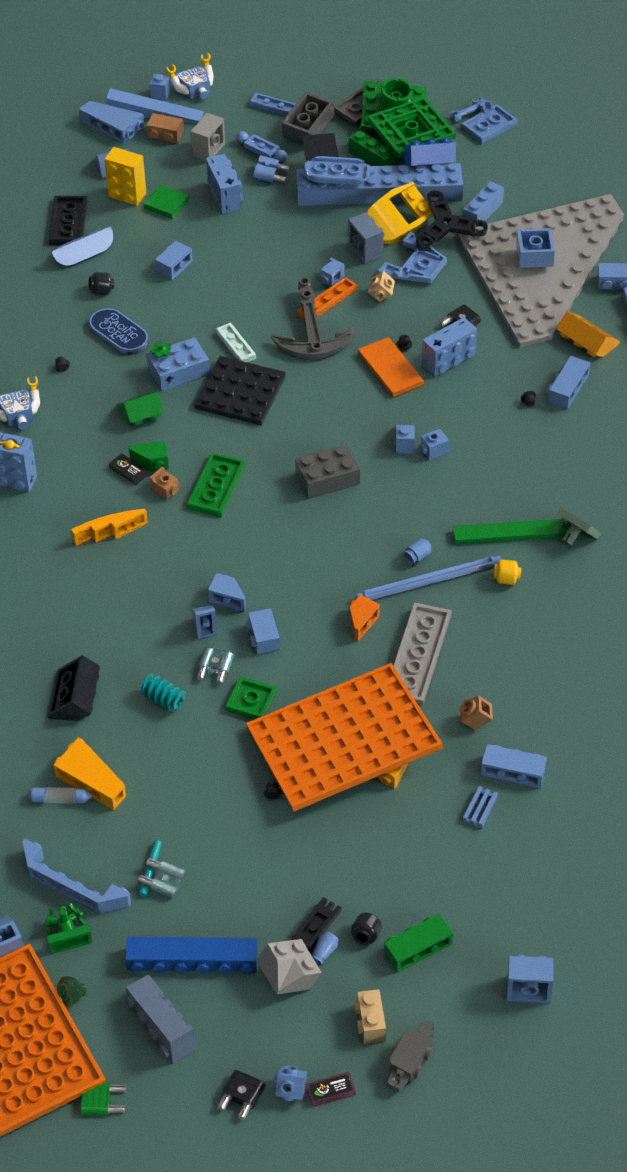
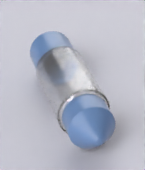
M71 787L32 788L26 794L32 802H45L46 804L85 803L92 797L85 789Z

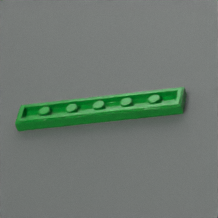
M564 518L453 526L455 545L564 537L567 533Z

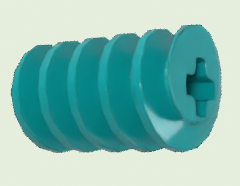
M152 673L145 679L141 687V694L144 697H148V699L156 704H160L169 711L177 710L186 697L185 690L180 692L178 686L174 688L172 683L167 685V680L163 679L161 681L160 676L154 678Z

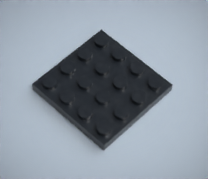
M219 356L194 403V408L262 426L286 378V372Z

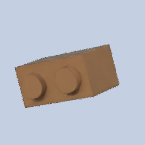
M153 113L146 125L147 138L178 144L184 133V124L181 118Z

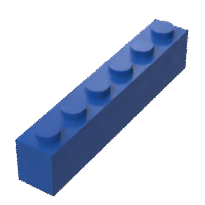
M127 937L126 967L127 970L134 972H257L258 944L257 938Z

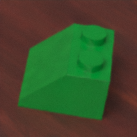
M158 392L148 393L117 403L126 423H132L133 426L142 424L143 419L146 418L150 420L160 418L159 414L164 413Z

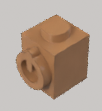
M479 695L473 699H466L459 709L461 722L474 730L493 720L492 703Z

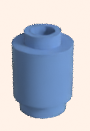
M419 538L403 552L405 560L409 564H417L431 553V544L428 540Z

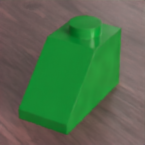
M165 441L128 446L130 461L150 472L157 471L161 467L165 468V470L169 469Z

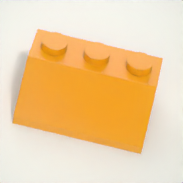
M569 311L565 312L556 327L561 332L560 336L567 340L571 338L574 340V345L581 349L583 347L586 348V353L593 357H596V355L604 357L620 344V341L582 316Z

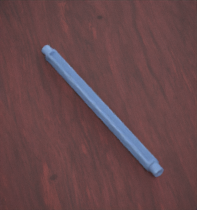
M500 555L490 556L362 591V593L356 594V599L361 594L370 600H374L431 583L470 574L475 571L492 568L495 564H498L501 557Z

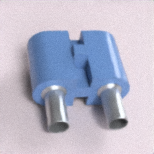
M260 155L253 178L273 183V180L284 183L286 177L276 175L277 169L288 172L289 166L279 164L277 159Z

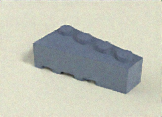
M149 974L126 987L127 996L125 1000L131 1009L135 1008L138 1020L142 1025L146 1024L149 1029V1036L154 1042L157 1040L160 1044L159 1049L165 1058L169 1057L171 1062L175 1063L196 1050L193 1028L190 1024L186 1026L184 1017L180 1012H175L173 1004L169 999H163L164 994Z

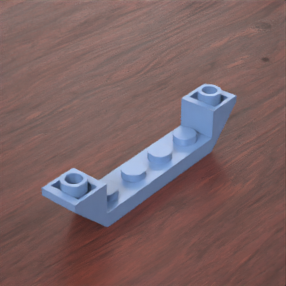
M27 839L22 841L30 878L99 914L130 907V893L124 887H117L111 884L102 896L98 891H91L84 887L82 883L68 879L63 873L49 869L46 864L41 863L44 860L42 847L35 841L31 842Z

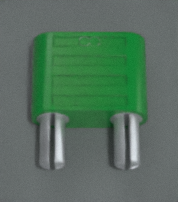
M106 1082L82 1093L81 1116H109V1113H124V1105H110V1092H126V1085Z

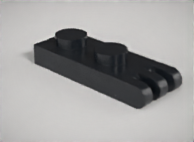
M325 897L320 900L292 937V940L302 939L309 952L317 944L319 935L323 934L330 927L342 910V907L337 905L332 911L335 903L332 901L325 907L328 901Z

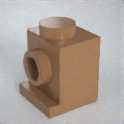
M161 467L150 476V487L152 491L168 500L178 492L179 479Z

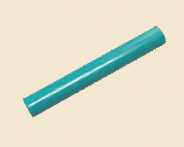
M155 840L149 858L155 861L158 859L162 845L161 841ZM147 865L144 876L152 879L155 868ZM141 883L138 895L143 898L146 897L149 886Z

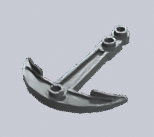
M302 277L298 281L301 308L304 311L308 342H295V339L292 337H282L275 334L271 335V339L280 349L295 357L307 359L325 358L338 353L348 345L354 336L356 327L352 326L336 333L335 338L323 340L315 311V299L311 280L307 277Z

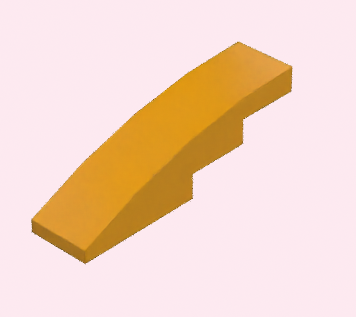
M145 509L124 511L88 521L71 529L72 542L75 546H78L93 538L97 543L110 535L118 539L147 524V511Z

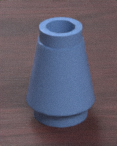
M324 931L323 934L319 935L312 955L317 964L322 965L338 947L339 939L334 934Z

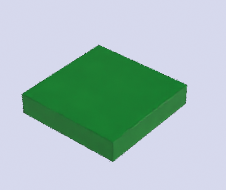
M160 185L144 203V209L173 219L189 201V195Z
M240 676L225 706L226 711L251 719L262 717L267 714L276 696L277 687Z

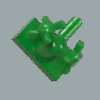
M72 903L67 904L71 910L69 915L65 906L59 907V918L54 916V908L49 909V915L45 921L47 926L46 932L51 934L52 925L57 926L59 933L47 936L51 954L93 943L89 924L75 928L74 921L78 919L81 925L85 923V920L82 918L83 912L75 908Z

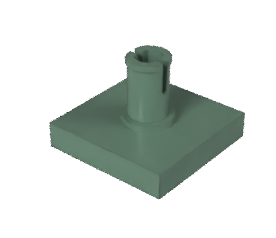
M561 507L557 514L570 522L571 527L562 538V540L570 545H573L580 532L583 531L597 540L602 533Z

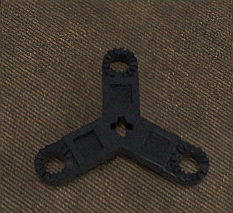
M432 190L427 195V203L435 221L422 234L418 235L416 247L421 251H427L449 232L481 237L487 234L488 225L483 220L452 215L442 192ZM432 197L439 198L438 201H433V199L431 200ZM478 226L483 227L480 231L475 228ZM425 240L429 243L423 245L421 244V241Z

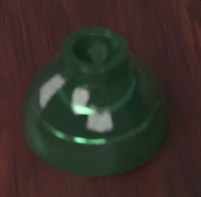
M63 976L58 982L57 993L65 1007L75 1005L82 996H85L86 987L73 977Z

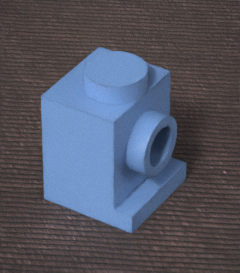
M331 257L329 263L321 269L320 282L332 287L345 277V264Z

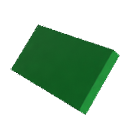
M211 452L186 504V508L222 517L246 466V460Z

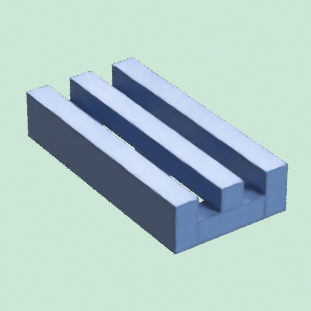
M479 786L463 816V822L482 829L498 798V793H490L489 789L485 791L483 787ZM482 795L483 797H482V799H481V801H480V803H479V805H478V807H477V809H476V811H475V813H474L472 819H470L469 817H470V815H471V813H472V811H473V809H474V807H475L477 801L479 800L480 796ZM487 798H490L480 821H476Z

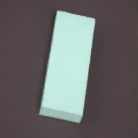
M231 322L215 329L218 337L236 360L249 362L256 359L255 352Z

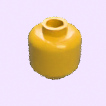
M499 560L498 564L494 566V579L497 580L498 584L514 585L517 579H521L522 568H519L518 563L514 560Z

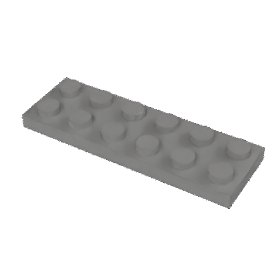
M414 602L394 668L417 704L424 705L452 616V610Z

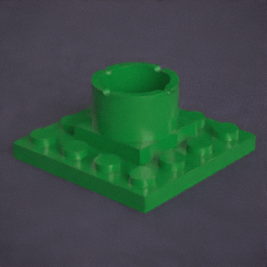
M389 78L384 82L364 80L361 131L376 132L368 122L369 115L424 96L427 99V87L412 86L407 80L401 78Z
M425 96L368 116V122L398 159L404 158V144H410V141L418 140L420 143H425L426 139H435V142L440 141V138H450V141L456 139L455 131Z

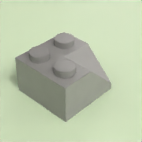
M206 113L199 120L198 124L191 129L192 157L206 161V158L215 156L225 145L224 118Z
M302 939L267 943L256 960L276 994L310 990L322 973Z

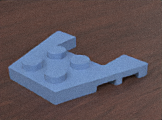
M409 232L403 240V246L415 250L402 267L385 262L378 273L384 271L393 279L432 283L447 264V258L433 247L427 251L419 250L416 247L415 234Z

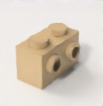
M380 990L358 992V999L354 1001L355 1014H359L360 1020H357L358 1034L363 1036V1043L386 1041V1025Z

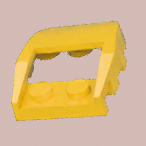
M414 182L392 189L375 202L366 212L370 218L374 219L376 225L382 228L384 232L383 244L390 245L401 241L409 232L415 233L426 224L430 217L433 218L427 201L414 186ZM399 194L417 220L408 224L389 199Z

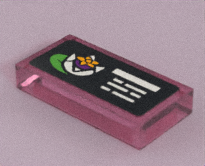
M349 1072L306 1084L313 1107L356 1095Z

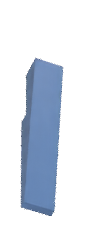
M111 88L106 97L107 105L142 113L144 118H151L152 114L155 113L181 118L183 123L198 124L199 120L204 116V111Z

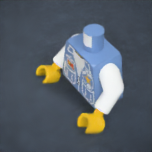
M207 53L208 59H204L203 54L201 55L200 61L205 65L204 67L200 65L174 74L176 71L175 65L171 64L170 68L172 71L167 67L165 74L171 76L170 80L175 90L190 99L199 96L201 99L207 98L214 79L212 67L209 65L211 56Z
M36 376V382L33 384L30 383L29 377L27 378L31 391L27 388L0 395V420L6 422L8 426L18 425L19 429H25L28 427V422L33 421V415L37 413L40 406L39 390L36 389L38 385Z

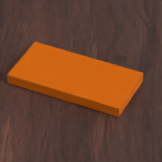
M389 337L358 349V354L392 397L424 385V380Z

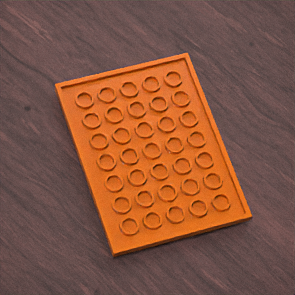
M30 943L0 957L1 1137L81 1097L82 1093L106 1083L103 1073Z

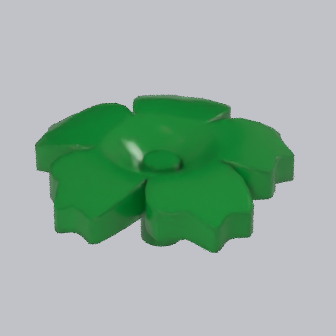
M157 341L154 347H150V352L156 358L168 357L171 353L170 343L163 344L161 341Z

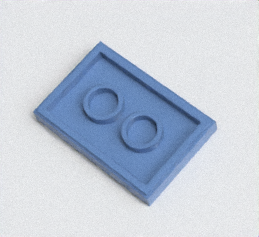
M495 104L492 106V109L488 108L486 112H481L461 123V129L483 144L517 125L518 119Z

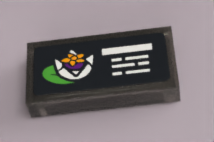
M122 453L109 463V468L134 485H137L148 476V470Z

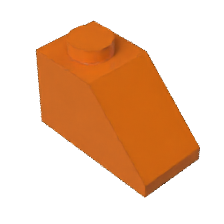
M361 594L356 600H352L348 608L350 610V623L356 641L363 637L380 616V604Z

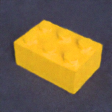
M113 147L104 158L108 197L138 206L146 195L143 155Z

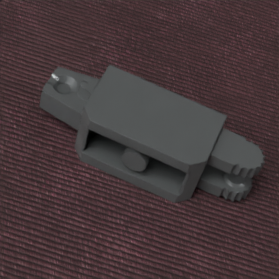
M431 1020L423 1021L417 1031L409 1029L404 1033L389 1058L391 1074L387 1082L388 1088L399 1093L407 1083L411 1084L414 1078H419L423 1070L422 1064L425 1060L428 1061L431 1058L434 1050L432 1048L434 1024Z

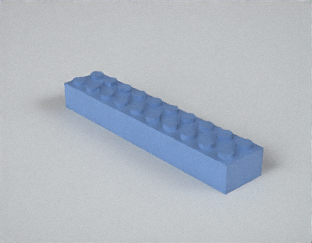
M461 163L416 166H370L369 179L357 185L309 183V179L304 174V168L296 169L298 206L375 203L392 189L411 182L415 183L414 186L426 201L428 193L432 190L442 192L446 201L463 200ZM399 194L389 199L392 203L404 202ZM432 197L431 200L433 199V201H438L439 198Z

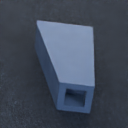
M88 101L79 108L80 122L123 144L145 127L144 115L142 113L93 101Z

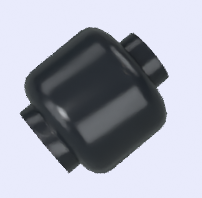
M94 272L89 277L88 287L94 294L108 295L111 289H114V279H111V275L107 272Z
M361 913L357 916L351 927V934L355 941L360 944H372L376 941L382 929V923L372 913Z

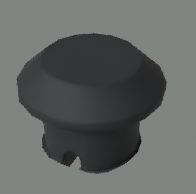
M404 334L399 337L397 346L400 349L406 350L412 347V341L409 336Z
M64 357L56 358V371L64 372L70 367V362Z
M534 391L524 392L521 396V401L526 403L527 406H533L536 403V393Z
M269 782L266 785V790L264 791L266 798L274 800L282 795L281 789L278 788V783L273 782L271 784Z

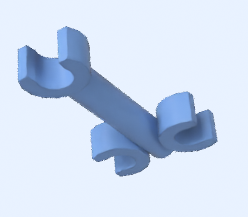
M479 97L478 101L472 100V106L460 111L450 112V118L456 122L461 120L463 116L481 109L482 112H486L485 108H493L492 102L484 100V97Z

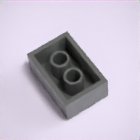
M305 92L281 122L283 137L303 144L302 135L321 134L334 117V102Z
M347 444L295 458V472L308 499L360 484V468Z

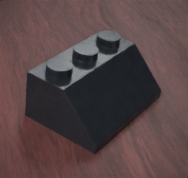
M81 655L59 668L56 673L47 717L49 719L79 721L88 717L93 711V701L96 695L100 666Z

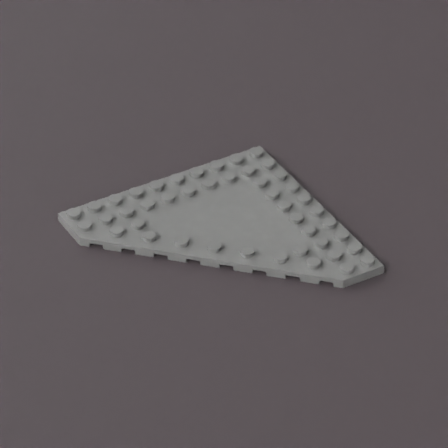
M608 194L488 223V232L481 237L457 233L456 236L519 348L553 339L557 330L556 327L565 312L571 309L575 298L580 294L584 283L587 282L593 268L596 267L602 253L608 247L609 241L614 237L618 226L623 222L624 213L613 196ZM478 226L475 229L480 231L483 227ZM551 228L555 249L553 267L519 268L516 248L517 229Z

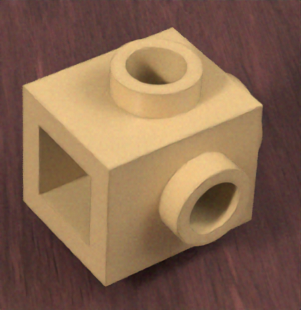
M382 271L371 278L368 293L379 302L388 299L393 294L395 280Z

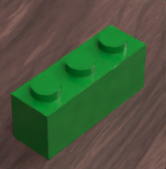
M361 130L349 137L348 153L365 161L370 166H395V154L386 145Z
M440 914L434 917L430 916L422 923L408 927L403 933L389 937L384 942V954L398 973L452 945L453 932Z

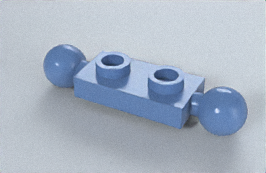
M244 131L236 135V140L239 144H244V148L258 155L269 158L275 157V159L279 160V163L285 162L288 158L286 151L280 150L278 145L255 134L250 138Z

